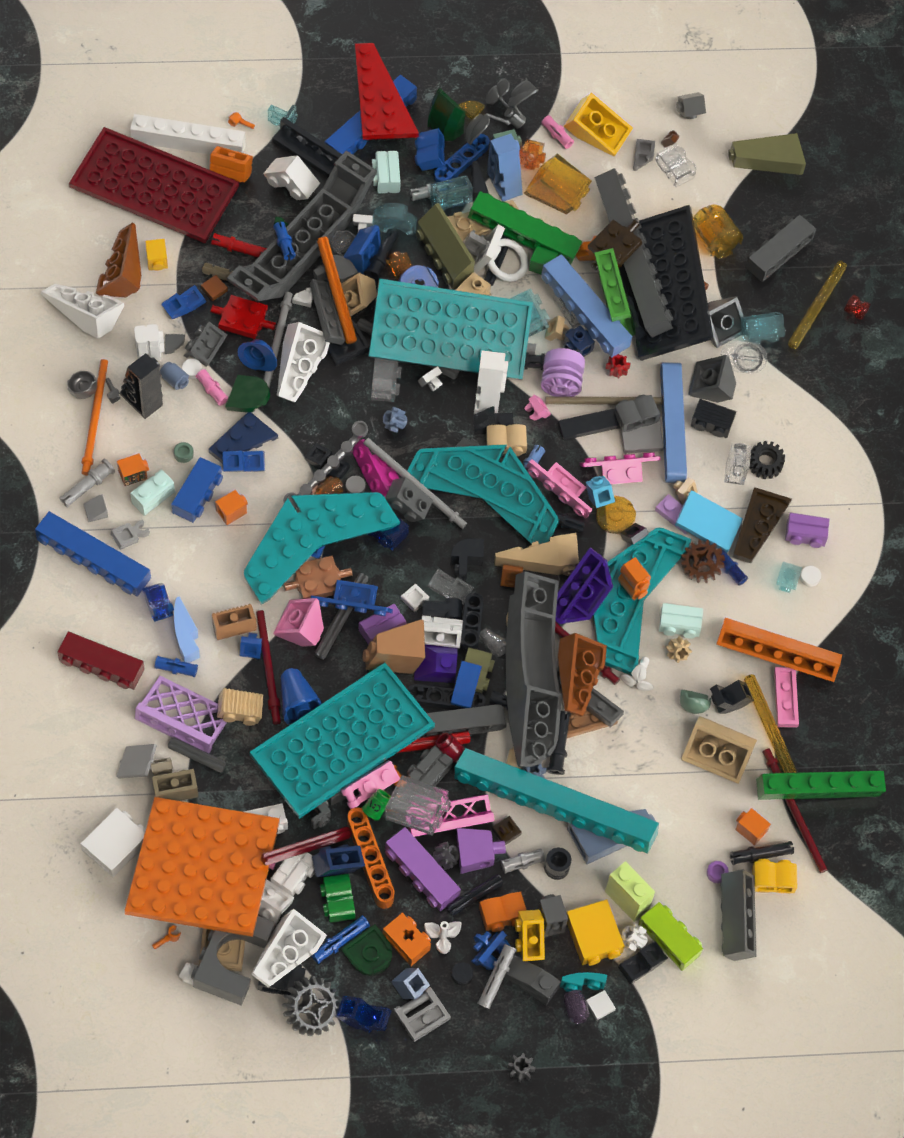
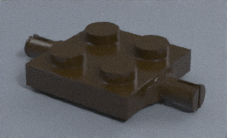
M613 219L588 245V249L595 254V252L613 248L618 268H620L643 244L642 239L633 233L640 226L639 222L633 220L628 227H625ZM595 260L591 267L597 271L598 266Z

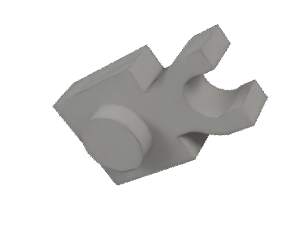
M142 519L135 526L127 523L111 530V536L121 550L138 543V537L149 536L150 531L149 529H139L144 526Z

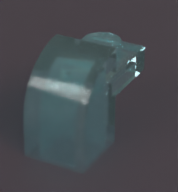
M386 203L374 209L372 226H379V230L387 233L388 229L394 230L397 228L411 236L416 233L417 217L407 212L408 206L404 204Z

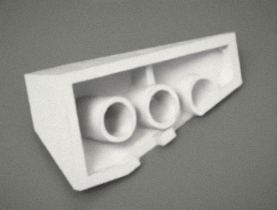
M53 284L41 291V295L82 331L96 338H100L112 331L124 307L123 302L111 296L103 295L98 297L94 296L93 292L90 291L80 293L76 292V288Z

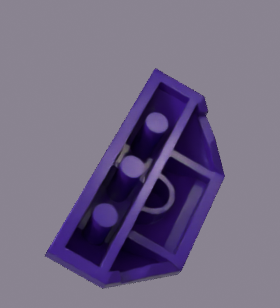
M591 547L558 592L555 621L559 624L590 620L613 588L607 560Z

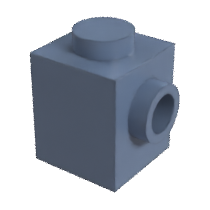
M406 968L391 981L402 999H417L430 986L419 968Z

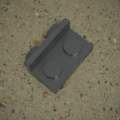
M209 321L205 325H199L194 332L196 337L187 343L185 347L187 351L184 354L186 358L191 355L206 367L210 364L227 337L226 333Z

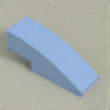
M179 596L176 598L174 606L176 641L183 661L190 663L200 658L199 648L194 641L198 638V629Z

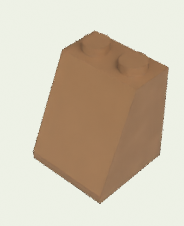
M418 620L378 633L363 652V662H366V669L374 670L383 663H386L393 672L413 674L425 659L424 620Z

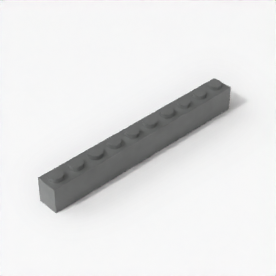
M613 168L594 177L609 222L614 219L625 227H628L633 220L638 221L640 224L638 218L634 216L637 213L633 203L629 201L631 198L630 192L624 187L626 180L623 174H619ZM640 224L633 233L642 239L643 244L625 261L624 267L645 329L651 337H654L673 328L671 324L673 317L670 310L666 309L665 305L668 302L665 295L660 292L663 288L660 280L655 277L657 270L649 260L652 256L649 249L645 248L644 244L647 241L644 234L640 233L639 229L642 228Z

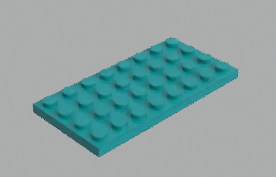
M379 279L368 357L479 373L482 351L505 353L504 361H508L506 378L522 380L533 302Z
M383 663L250 751V756L300 819L340 792L341 789L433 729L435 723L389 666Z

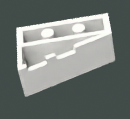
M482 351L474 414L492 406L495 407V413H498L500 392L504 393L508 368V361H504L505 353Z

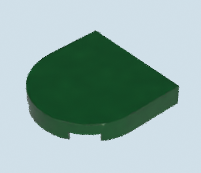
M237 375L225 406L228 411L248 413L254 412L255 409L262 405H266L270 398V390L267 383L259 377Z
M376 924L341 948V952L354 969L368 976L384 972L392 960L391 944Z

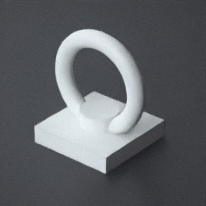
M498 224L484 238L488 241L475 258L474 272L478 273L488 264L491 272L499 279L509 282L517 281L528 270V257L525 250L517 242L510 239H501L505 228ZM502 246L510 247L518 253L521 260V267L518 272L507 274L496 266L494 260L497 258Z

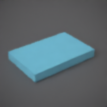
M691 490L675 525L705 542L709 540L710 545L716 543L717 548H721L723 552L727 553L731 548L743 518Z

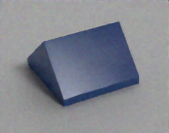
M374 225L360 229L344 254V258L350 260L358 273L363 275L365 269L369 268L371 264V257L376 255L381 245L379 226Z

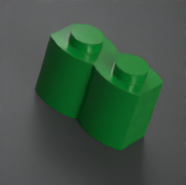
M349 874L323 877V884H320L321 897H326L327 903L323 904L324 917H329L330 923L355 919Z

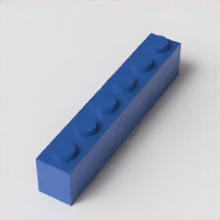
M399 75L393 83L407 107L416 101L417 87L402 75ZM360 111L325 141V144L341 154L347 150L354 155L358 149H362L369 140H363Z
M50 511L35 528L37 540L45 546L48 544L58 554H65L75 564L84 565L91 573L103 576L108 583L120 586L129 595L133 594L138 597L151 579L150 569Z

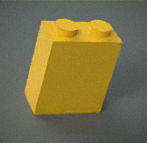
M607 899L567 911V925L582 965H595L601 959H615L623 953L625 946Z

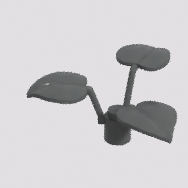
M505 78L501 79L487 93L485 101L488 105H493L500 100L507 108L504 113L505 119L488 113L484 116L478 114L470 121L466 128L468 144L471 145L488 127L490 118L501 121L506 125L511 124L516 129L522 127L526 117L518 110L517 105L536 93L538 89L530 81L525 80L514 88L511 93L512 97L509 98L507 104L502 96L509 91L510 83Z

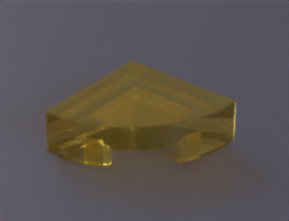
M466 101L459 104L465 111V115L471 120L485 108L484 104L477 101Z

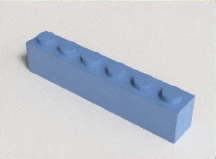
M562 254L543 265L541 275L543 281L552 287L555 295L563 300L566 308L575 314L578 322L587 328L590 336L598 341L605 353H608L613 358L630 347L632 341L631 334L619 321L612 322L609 309Z

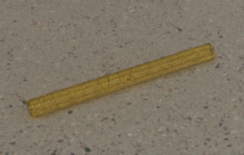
M838 261L790 338L789 347L793 349L798 348L846 270L847 264L845 262Z
M755 675L746 676L744 682L747 683L754 698V705L784 773H798Z

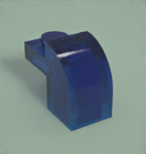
M162 582L142 588L154 622L174 616L173 604L169 601L165 585Z
M343 996L336 1016L347 1025L363 1031L371 1032L372 1029L385 1031L391 1010L388 1007L369 1005L362 998Z

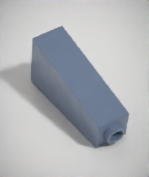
M646 809L630 811L655 821L653 815L648 814ZM568 823L567 830L586 865L626 847L624 844L615 843L611 839L597 836L593 832L579 829Z

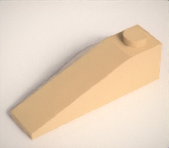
M576 533L550 537V541L539 544L536 541L525 549L515 547L495 553L494 564L501 567L503 565L523 567V570L554 575H571L579 563Z

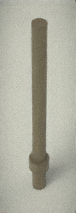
M546 396L545 404L617 405L622 400H635L636 397ZM653 397L656 405H662V397Z

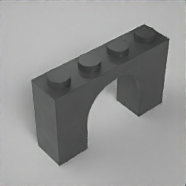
M258 916L253 937L211 930L208 936L210 943L207 948L203 947L199 957L202 961L199 967H194L191 975L193 987L242 1006L249 990L251 979L223 967L218 960L217 952L222 945L232 940H244L265 948L274 931L275 922Z

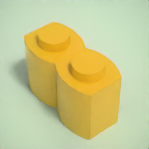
M759 859L757 862H754L752 874L754 875L755 892L795 893L797 889V865L795 863H791L789 860H780L778 863L770 862L769 859Z

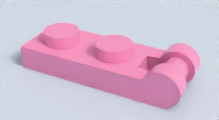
M388 760L340 791L343 796H346L349 808L353 809L370 798L377 789L383 790L400 780V777L392 762ZM355 789H357L359 792V795L355 796L353 793Z

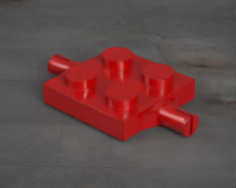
M234 295L230 296L224 308L212 305L211 313L221 315L219 329L256 339L258 332L263 327L274 330L276 322L265 320L268 305Z

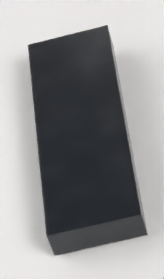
M615 408L559 420L558 425L563 440L619 429L620 425L614 414Z

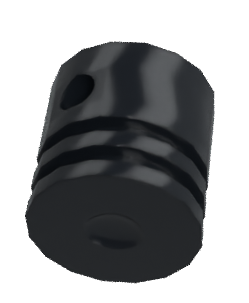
M560 847L549 851L544 866L548 877L560 880L567 876L572 861L570 853Z

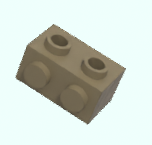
M194 769L152 777L156 798L182 801L198 797Z

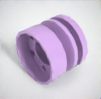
M558 348L548 351L544 357V372L542 373L541 388L544 392L552 396L574 397L578 395L582 390L585 358L580 353L570 349Z

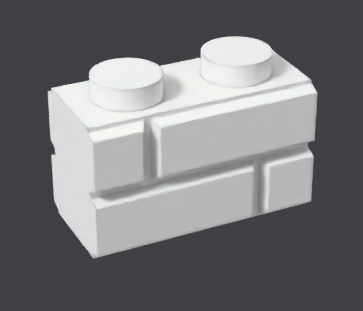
M156 324L147 325V327L144 325L135 326L138 359L147 353L151 358L154 357L157 361H160L161 353H165L163 332L158 331V325Z
M422 615L425 644L460 648L463 620Z
M307 852L285 859L271 877V882L291 896H294L295 893L300 894L305 886L303 882L307 877L311 878L315 874L312 855Z

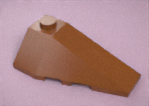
M133 222L118 233L112 247L114 253L105 263L107 270L98 279L96 294L126 298L140 289L142 275L136 225Z
M577 633L560 638L558 663L564 709L581 717L584 715L591 699L593 686L597 685L599 672L605 666L607 645Z

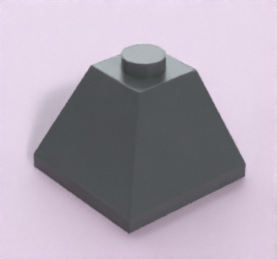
M734 296L708 303L714 337L710 341L716 348L749 331L738 297Z
M723 355L696 362L688 394L692 397L716 403L732 400L736 379L729 356Z

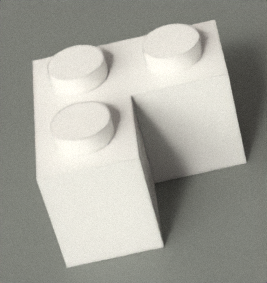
M298 155L276 158L263 173L271 186L274 188L286 187L290 195L296 200L308 199L320 184Z

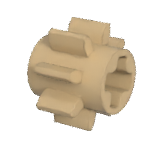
M681 636L670 639L668 646H665L669 651L667 656L671 660L674 659L677 663L680 660H687L689 654L692 653L689 648L691 643L687 639L684 640Z

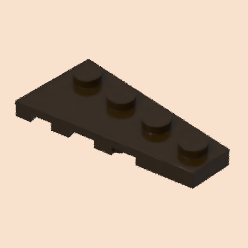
M754 487L732 558L752 563L790 505L792 498Z

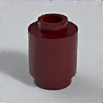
M448 733L441 734L435 741L439 751L452 758L453 763L458 762L465 750L458 740Z

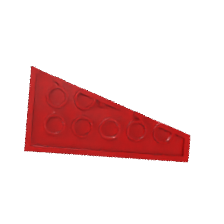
M374 43L355 44L363 140L419 137V132Z

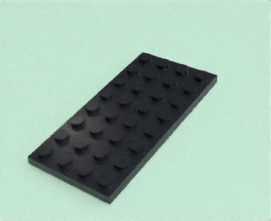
M686 205L639 220L642 227L639 229L640 233L644 234L647 241L644 244L645 248L649 249L652 256L649 260L654 264L657 270L655 277L660 280L663 288L660 292L665 295L668 302L665 305L666 309L670 310L673 317L671 321L672 329L654 337H651L648 333L646 336L636 340L638 358L640 361L713 340L714 337L692 208L690 205Z

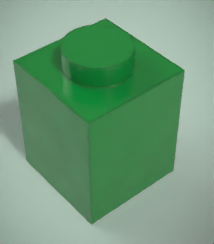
M536 246L530 260L529 271L542 275L543 265L558 257V253Z

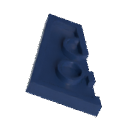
M248 412L208 450L213 457L223 464L224 451L245 452L253 448L257 449L263 446L265 442L278 439V434L252 412Z

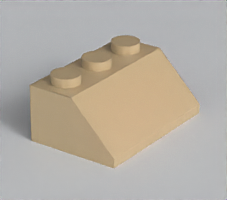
M699 716L681 760L739 784L757 740Z

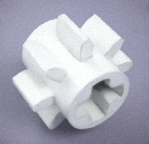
M636 923L625 927L621 934L624 946L634 952L636 949L643 948L648 939L645 935L647 930Z

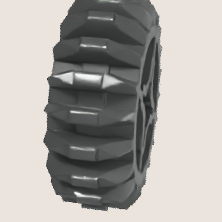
M311 976L309 979L303 977L301 982L295 981V988H288L291 995H284V998L288 999V1003L282 1004L283 1007L288 1008V1011L283 1013L284 1016H290L286 1021L287 1024H293L292 1030H299L301 1035L307 1033V1036H313L314 1033L321 1035L322 1030L329 1031L328 1024L335 1025L332 1018L339 1017L335 1010L341 1008L340 1005H336L340 997L333 996L337 990L335 988L330 989V982L324 983L323 978L316 979L315 976ZM312 988L319 990L324 999H317ZM302 995L303 1000L301 1004L298 1005V1001ZM312 1003H318V1004H315L314 1006H312V1007H311V1010L306 1009V1008H309V1006H311ZM325 1008L324 1014L321 1017V1010ZM306 1013L308 1019L311 1020V1024L305 1023L299 1014Z

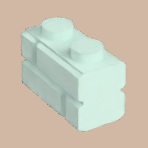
M377 151L375 159H372V167L377 170L373 179V186H377L378 193H399L400 171L398 152Z
M159 470L155 476L150 477L130 493L131 502L145 516L175 493L174 482L163 470Z
M663 603L660 613L659 632H663L668 636L681 634L690 639L699 637L702 628L703 608Z

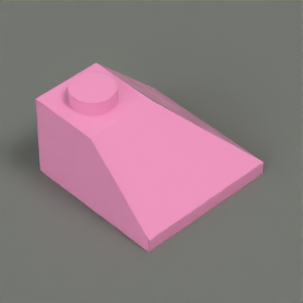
M317 598L289 600L273 634L302 647L316 646L324 629L319 600Z

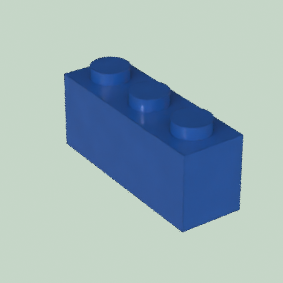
M200 457L172 502V513L194 523L197 517L200 518L204 511L203 506L206 501L209 502L211 500L215 486H219L223 479L221 466Z

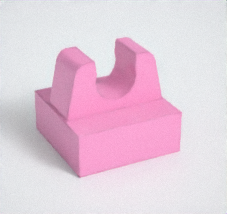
M533 395L528 399L530 402L524 409L527 412L534 409L530 419L535 421L551 415L540 397Z

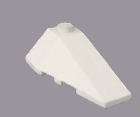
M300 322L288 324L282 347L277 390L278 397L296 402L307 385L308 379L312 373H315L321 359H324L327 354L330 342H325L322 331Z
M295 909L291 910L282 917L251 975L269 988L317 952L327 935Z

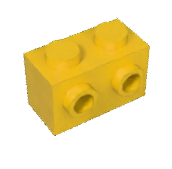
M540 910L518 911V919H515L516 932H519V939L515 940L516 952H520L523 961L545 960L544 918Z

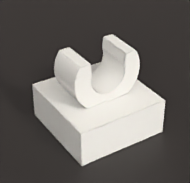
M353 215L354 226H358V232L360 229L373 226V216Z
M437 366L422 376L418 382L421 387L428 384L430 389L434 391L442 385L441 381L437 378L442 372Z

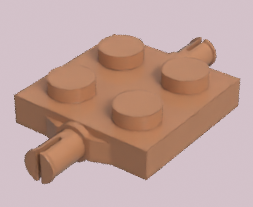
M333 556L307 561L295 572V581L284 583L285 591L298 589L302 599H310L311 595L318 597L333 596L337 580L353 576L351 568L339 570L335 565Z

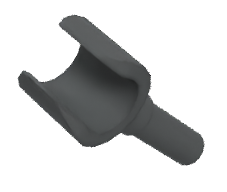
M106 378L105 381L111 391L107 394V397L114 404L120 400L119 390L113 386L110 378Z

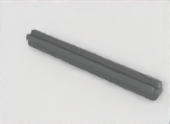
M359 573L354 582L367 584L368 576ZM348 607L347 610H338L315 651L317 658L321 660L326 658L353 607Z

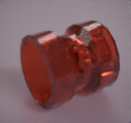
M854 294L846 304L844 311L853 313L855 318L862 320L871 304L861 301Z

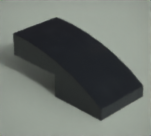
M315 443L305 456V460L316 469L321 470L327 464L328 458L333 454L331 450ZM343 460L339 461L340 466L338 469L331 470L327 476L340 482L350 469L349 463Z
M654 941L639 950L636 955L620 963L618 968L628 982L632 984L657 968L668 957L657 942Z

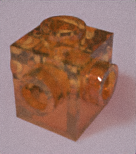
M527 139L524 148L521 147L519 151L520 164H523L524 168L531 170L539 168L541 163L544 164L546 153L543 152L545 143Z

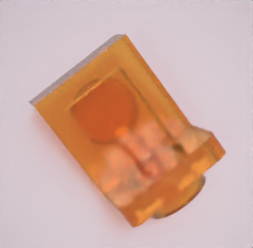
M396 251L389 255L390 259L386 260V262L390 264L396 280L399 281L401 275L413 265L407 252L400 254V251Z

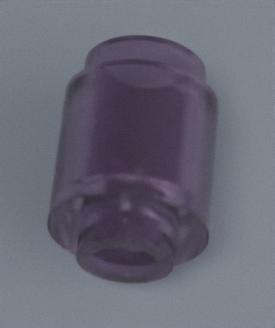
M581 990L566 993L564 995V1004L569 1021L574 1022V1024L586 1022L590 1013L585 995L582 994Z

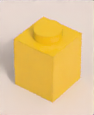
M165 239L146 240L149 270L159 271L168 268Z

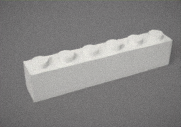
M134 114L130 129L131 138L148 145L209 155L217 146L244 153L246 145L245 131Z

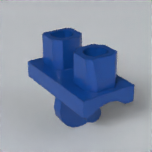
M487 931L483 936L476 934L474 936L476 945L473 949L477 952L480 950V952L472 962L476 966L482 965L487 970H492L494 968V961L497 962V959L491 954L494 950L500 954L504 944L510 946L505 939L507 935L503 931L500 933L496 932L492 937Z

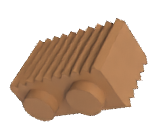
M251 604L212 614V625L217 640L257 630V621Z

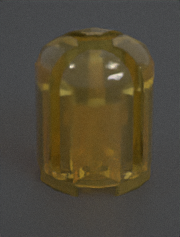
M716 204L708 205L707 208L703 207L694 215L696 236L711 257L716 256L718 259L726 258L733 254L731 250L738 243L742 244L743 234L721 206Z

